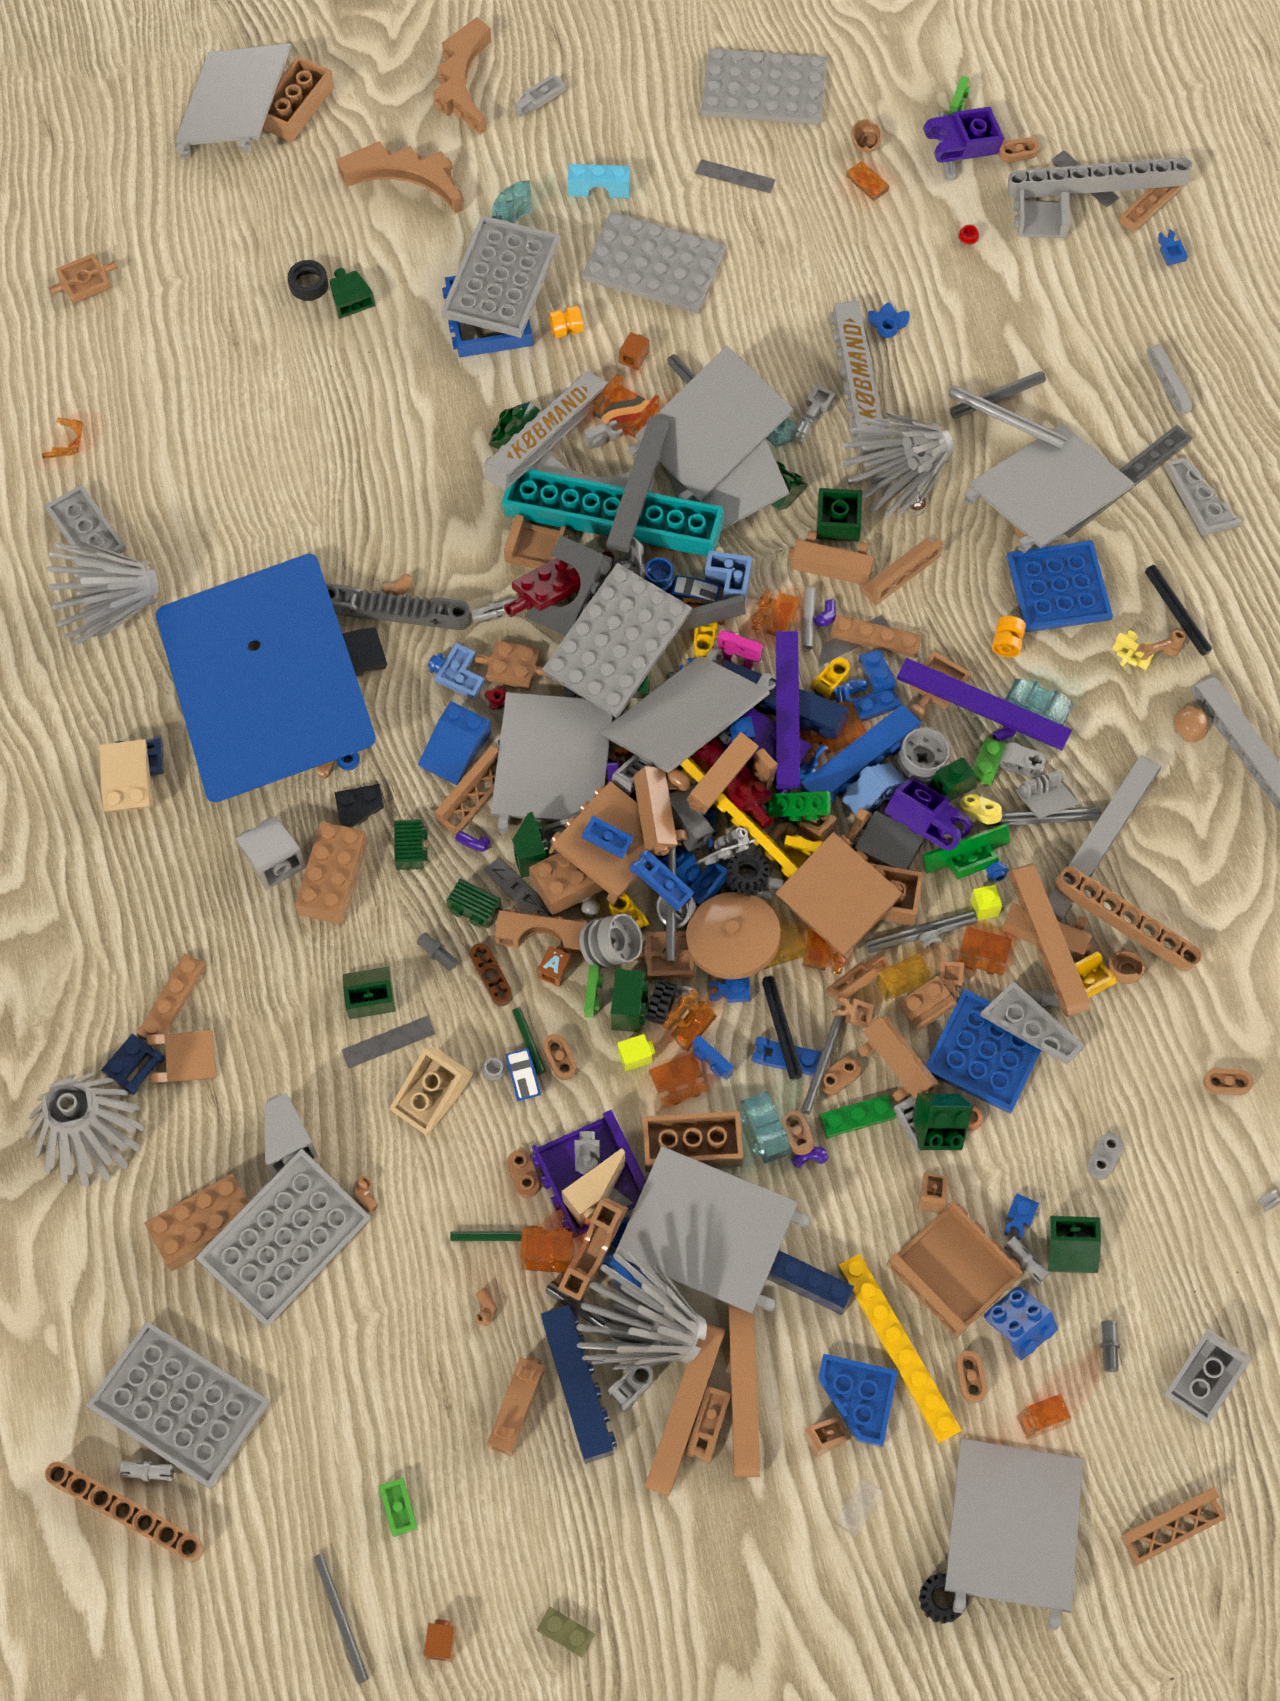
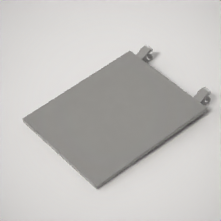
M290 43L208 52L175 141L177 153L182 152V159L190 156V145L238 141V146L243 147V153L251 152L252 139H259L291 49Z
M728 346L714 357L654 416L671 420V426L659 461L688 489L678 495L677 498L692 501L696 497L701 502L794 411L784 399ZM647 424L635 435L639 442L629 448V452L634 458H636Z
M1063 423L1052 429L1067 437L1063 448H1058L1038 438L969 483L971 489L965 492L967 497L964 499V502L968 505H972L981 496L1026 535L1020 539L1021 545L1018 546V549L1023 553L1027 552L1034 544L1043 548L1135 485L1134 482Z
M765 438L700 502L724 507L725 521L722 530L790 494L767 439ZM668 470L677 495L688 490ZM694 497L692 500L695 502H699L696 497Z
M713 647L706 658L699 655L600 732L602 736L669 773L770 694L769 690L773 689L776 684L770 680L773 678V675L769 673H764L756 684L718 665V663L724 660V657L718 654L721 652L720 648Z
M506 692L491 807V816H499L498 828L500 833L508 832L509 817L525 819L529 812H533L535 819L561 821L570 819L572 816L577 817L580 814L579 809L587 800L591 802L595 798L593 795L601 785L605 787L606 763L610 740L602 736L600 731L612 723L611 714L584 698Z
M661 1146L615 1253L619 1254L624 1260L635 1264L626 1255L625 1249H627L634 1256L636 1254L644 1263L648 1264L656 1274L659 1273L654 1267L655 1264L658 1265L669 1279L751 1314L756 1305L768 1311H773L776 1305L775 1301L760 1294L790 1222L807 1228L810 1218L805 1214L795 1212L798 1206L797 1201Z
M960 1439L945 1591L955 1592L954 1612L963 1613L966 1607V1595L1050 1609L1047 1627L1052 1630L1059 1628L1061 1624V1611L1072 1612L1083 1459Z

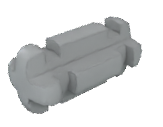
M802 417V421L799 422L793 439L795 441H804L810 430L809 427L812 426L811 418Z

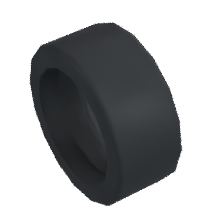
M302 260L295 263L288 272V284L292 295L303 301H313L324 295L328 288V278L323 265L313 260ZM305 274H314L320 277L319 282L310 287H302L296 284V280Z

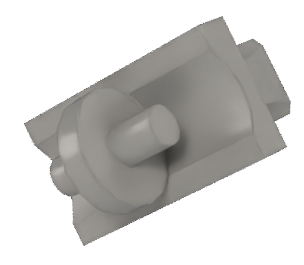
M746 869V872H742V877L753 878L757 875L752 869ZM769 870L766 887H763L762 892L757 890V895L754 896L760 899H771V896L777 897L776 892L783 886L781 871Z
M581 1131L580 1140H575L576 1171L585 1175L600 1164L599 1140H595L594 1131Z

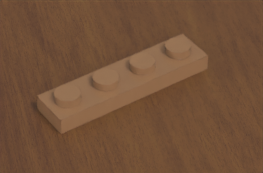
M1185 185L1148 189L1119 216L1118 222L1135 233Z
M837 614L830 636L831 638L917 658L922 640V635Z
M185 953L183 954L137 1032L139 1037L147 1040L148 1035L166 1034L204 971L206 967L204 962Z

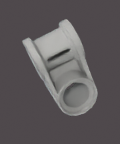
M1010 742L1006 744L999 766L1008 772H1014L1034 779L1042 775L1046 759L1039 751Z
M650 1366L630 1369L609 1388L607 1394L613 1396L622 1405L624 1412L627 1411L653 1384L652 1369ZM646 1371L649 1374L648 1379L645 1382H638L635 1379L637 1372Z

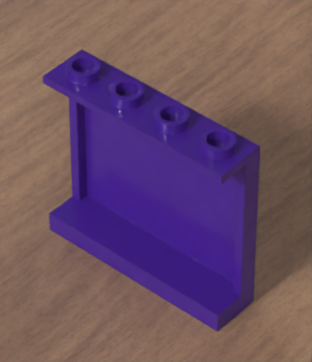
M612 1110L604 1112L602 1119L538 1148L535 1144L532 1145L533 1154L530 1157L535 1168L540 1167L543 1173L540 1176L543 1186L546 1190L550 1188L553 1197L550 1198L556 1211H561L564 1217L560 1219L566 1233L571 1232L573 1238L588 1232L589 1226L586 1224L580 1228L565 1208L562 1198V1191L584 1176L579 1171H576L575 1140H580L581 1131L595 1132V1140H599L600 1163L621 1148L625 1151V1167L614 1188L633 1202L626 1206L628 1208L627 1211L635 1208L646 1183V1179Z

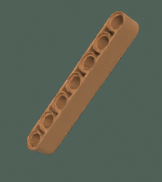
M1031 863L1010 869L1009 876L1064 1015L1069 1017L1090 1010L1088 995L1035 865Z
M1074 867L1064 868L1055 878L1054 886L1058 892L1178 970L1188 971L1200 962L1202 956L1198 947ZM1064 877H1068L1072 884L1066 883ZM1084 890H1088L1091 893V897L1086 896ZM1104 902L1110 905L1111 910L1105 908ZM1124 915L1130 918L1131 923L1125 921ZM1144 928L1150 931L1151 936H1148L1144 932ZM1164 941L1170 944L1171 949L1164 945ZM1184 954L1190 957L1191 962L1184 958Z
M728 1304L734 1478L760 1477L754 1311L751 1314Z
M706 1323L705 1340L698 1338L696 1344L697 1347L701 1348L699 1354L694 1360L687 1363L645 1488L666 1496L671 1494L726 1332L725 1329Z
M53 1462L46 1468L45 1478L55 1488L186 1561L195 1562L202 1557L204 1546L194 1535L62 1462ZM60 1469H64V1477L59 1481H55V1473ZM81 1481H85V1490L81 1493H76V1485ZM103 1493H107V1502L99 1506L97 1504L98 1497ZM128 1505L130 1507L129 1514L124 1518H120L119 1510L123 1506ZM150 1517L152 1519L151 1526L147 1530H141L143 1519ZM173 1530V1539L169 1542H163L162 1537L165 1531ZM190 1542H195V1551L190 1555H186L184 1552L185 1546Z

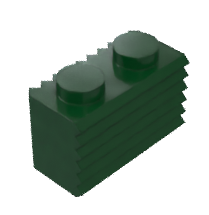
M422 819L394 820V860L396 870L424 869V861H428V847H424V840H428V827L423 826Z
M461 878L446 900L451 914L456 917L464 916L469 919L471 924L479 928L481 926L489 928L502 906L501 898Z

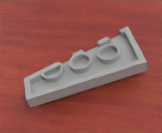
M1186 457L1166 463L1165 469L1202 536L1237 528L1241 525L1242 521L1239 517H1234L1229 510L1231 508L1215 496L1216 491L1202 481L1203 476Z
M1014 981L980 1014L981 1017L1066 1065L1084 1048V1045Z

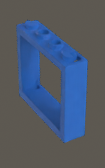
M456 276L445 277L446 287L442 288L444 299L447 298ZM529 319L521 338L503 334L466 341L462 340L459 322L448 320L450 333L454 332L455 337H451L453 350H458L459 358L533 346Z

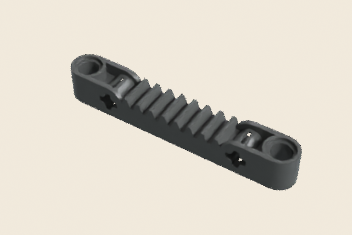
M326 584L329 595L332 597L331 601L336 615L453 630H464L471 623L470 608L462 600L440 597L430 599L424 597V599H420L419 596L412 598L410 595L403 597L401 594L395 596L393 593H389V595H386L384 592L377 594L376 591L369 593L365 589L362 591L352 586Z

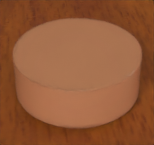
M973 1107L967 1130L969 1132L979 1129L983 1122L982 1112L976 1107Z

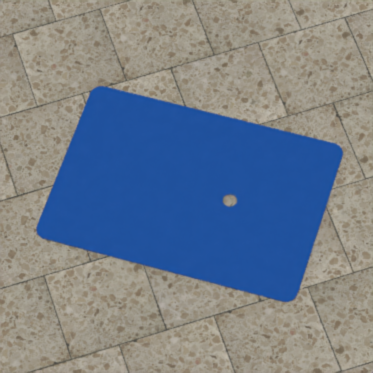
M305 554L163 605L156 611V620L206 798L210 802L216 803L367 749L375 743L376 735L318 559L315 555ZM254 640L259 641L261 646L258 650L251 651L248 649L250 642Z

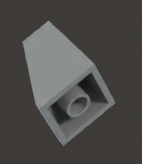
M276 816L263 820L259 826L242 832L236 838L239 849L265 890L272 888L306 868L299 846Z
M287 1093L274 1095L269 1099V1102L265 1103V1161L273 1176L300 1149H303L312 1159L318 1157L313 1143Z

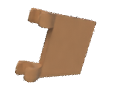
M213 1030L147 1036L149 1046L165 1044L167 1072L151 1073L149 1078L152 1084L216 1078Z

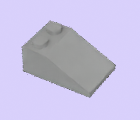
M1208 1328L1164 1395L1206 1424H1209L1252 1357Z

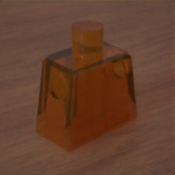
M1061 1394L1032 1404L1016 1416L1026 1440L1071 1423V1416ZM1029 1417H1030L1031 1420H1032L1033 1426L1031 1425V1423H1030V1421H1029Z

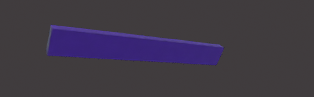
M776 631L777 789L800 788L798 631Z
M906 658L897 675V679L1058 750L1063 751L1071 735L1072 729L909 658Z

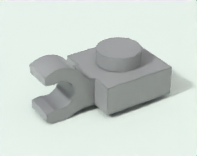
M818 385L815 386L807 399V405L810 407L806 414L808 415L807 418L812 419V424L815 422L819 411L826 413L835 399V392Z
M616 420L611 421L606 426L600 424L584 432L585 445L588 450L601 447L607 442V438L618 439L622 437V429L613 430L617 428Z

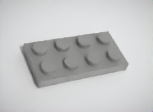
M82 485L44 505L47 513L71 546H82L96 550L85 546L83 542L118 554L127 550L122 540Z

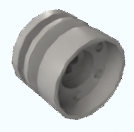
M914 729L907 734L896 759V770L906 780L913 776L929 786L935 773L945 767L948 761L950 747L947 740L934 729Z
M616 914L606 918L590 920L584 924L579 938L580 950L584 959L589 965H598L599 968L633 962L640 955L643 943L642 934L637 922L627 914Z

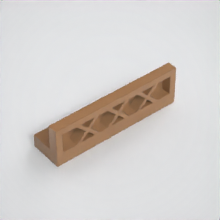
M925 538L862 586L861 592L877 606L941 556L943 542L938 539L931 543Z
M492 745L435 811L436 821L454 834L463 831L493 795V781H495L496 775L492 776L491 770L497 764L499 750ZM490 781L491 787L488 791L478 792L477 786L481 782ZM476 798L477 804L474 808L464 809L463 803L466 799ZM462 814L463 821L457 827L448 822L452 816Z
M1215 1487L1122 1535L1120 1538L1134 1564L1137 1566L1225 1520L1226 1516L1216 1501L1219 1494ZM1208 1503L1211 1504L1218 1516L1210 1521L1199 1517L1201 1508ZM1197 1510L1196 1516H1195V1515H1192V1514H1189V1513H1191V1512ZM1187 1517L1194 1520L1193 1528L1190 1532L1177 1529L1180 1518ZM1175 1521L1174 1527L1168 1526V1524ZM1198 1521H1199V1522H1202V1523H1205V1524H1203V1525L1197 1527ZM1163 1528L1172 1531L1170 1542L1164 1544L1155 1541L1157 1530ZM1152 1533L1151 1539L1145 1537ZM1176 1533L1182 1535V1536H1180V1537H1178V1538L1175 1539ZM1138 1540L1150 1543L1148 1553L1140 1558L1132 1546V1543ZM1154 1545L1159 1546V1548L1153 1550Z

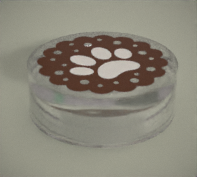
M922 494L919 495L912 506L908 505L906 508L907 512L911 515L919 516L925 513L928 501L926 497L921 501Z

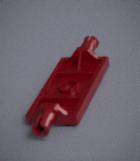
M605 550L602 554L613 558L611 562L613 563L614 555L609 550ZM555 558L512 581V589L518 593L519 597L504 605L506 614L514 617L523 610H530L534 607L542 611L579 591L581 585L579 573L572 565Z
M715 736L692 754L690 758L706 774L727 747L719 737ZM744 766L723 793L740 811L743 810L747 815H751L762 829L767 828L773 823L774 819L769 816L761 805L769 802L772 795L765 785L760 783L751 774V771Z

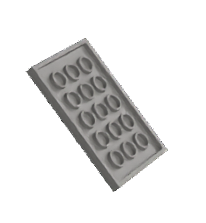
M709 48L701 116L821 125L827 57Z
M610 212L583 271L582 280L699 314L726 251V245Z
M481 215L441 310V317L521 338L559 245L560 235Z
M617 563L545 664L542 672L618 718L690 615L692 607Z
M300 1149L198 1253L195 1259L265 1327H268L371 1217L303 1149Z
M146 1321L86 1406L211 1490L269 1406L270 1401L149 1321Z

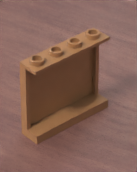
M610 781L605 787L601 785L593 795L595 798L591 802L587 800L579 809L580 814L577 817L572 816L564 826L566 829L562 833L558 831L550 840L552 846L549 853L552 854L557 850L609 893L607 900L614 905L639 878V876L630 871L629 866L633 861L639 860V855L645 850L638 803ZM592 815L634 837L623 859L581 838Z
M833 832L776 892V895L847 960L852 954L851 950L899 899L902 901L904 897L901 892L903 888L894 880L889 882L884 877L885 872L875 864L872 867L867 862L868 857L858 849L855 852L850 847L851 842L842 834L837 836Z
M951 1201L937 1218L898 1254L895 1253L888 1260L887 1267L958 1338L1020 1279L1023 1272L1020 1270V1264L1012 1257L1009 1259L1002 1252V1246L994 1239L991 1241L985 1234V1229L978 1222H973L967 1216L968 1212L960 1204L956 1205Z

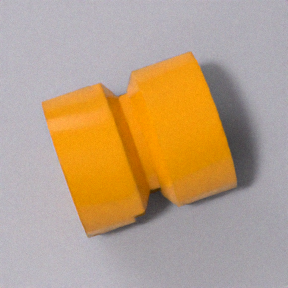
M577 305L567 307L565 312L559 309L548 313L550 327L555 339L566 337L568 332L572 335L584 332L582 316Z
M1014 616L1000 617L997 621L996 634L992 643L993 652L1003 657L1018 656L1025 633V622Z

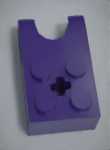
M991 107L953 112V115L931 118L923 126L924 133L928 139L942 141L937 145L934 152L936 161L939 163L997 155L1004 140Z
M753 709L748 710L739 718L751 716L755 733V740L753 742L759 746L756 752L763 748L777 763L776 723ZM801 738L800 766L812 746ZM732 741L724 745L728 748ZM755 753L746 763V767L750 770L753 767ZM776 769L775 778H774V782H773V784H775L776 786H777V769Z
M913 776L909 777L895 791L884 811L892 820L901 822L909 827L911 832L920 834L942 849L949 851L956 848L961 838H964L971 832L973 825L972 820L967 815L948 804L950 799ZM962 822L965 829H958L954 826V823ZM944 835L952 836L953 842H948Z

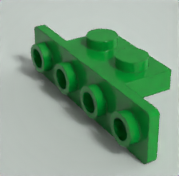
M830 791L771 794L772 797L769 802L764 803L768 808L766 812L770 817H789L791 822L803 821V817H806V821H820V816H829L831 813Z
M1003 824L962 839L956 848L950 851L940 847L924 853L922 857L925 872L931 873L948 866L958 880L987 869L991 864L999 862V857L993 849L1010 843L1009 827L1007 824Z

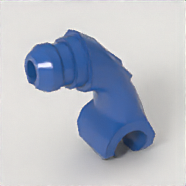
M854 678L834 688L836 703L842 701L850 702L849 695L860 690L865 691L868 688L867 681Z

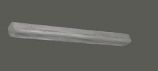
M953 385L948 393L950 398L1058 448H1063L1067 441L1066 436L956 385Z

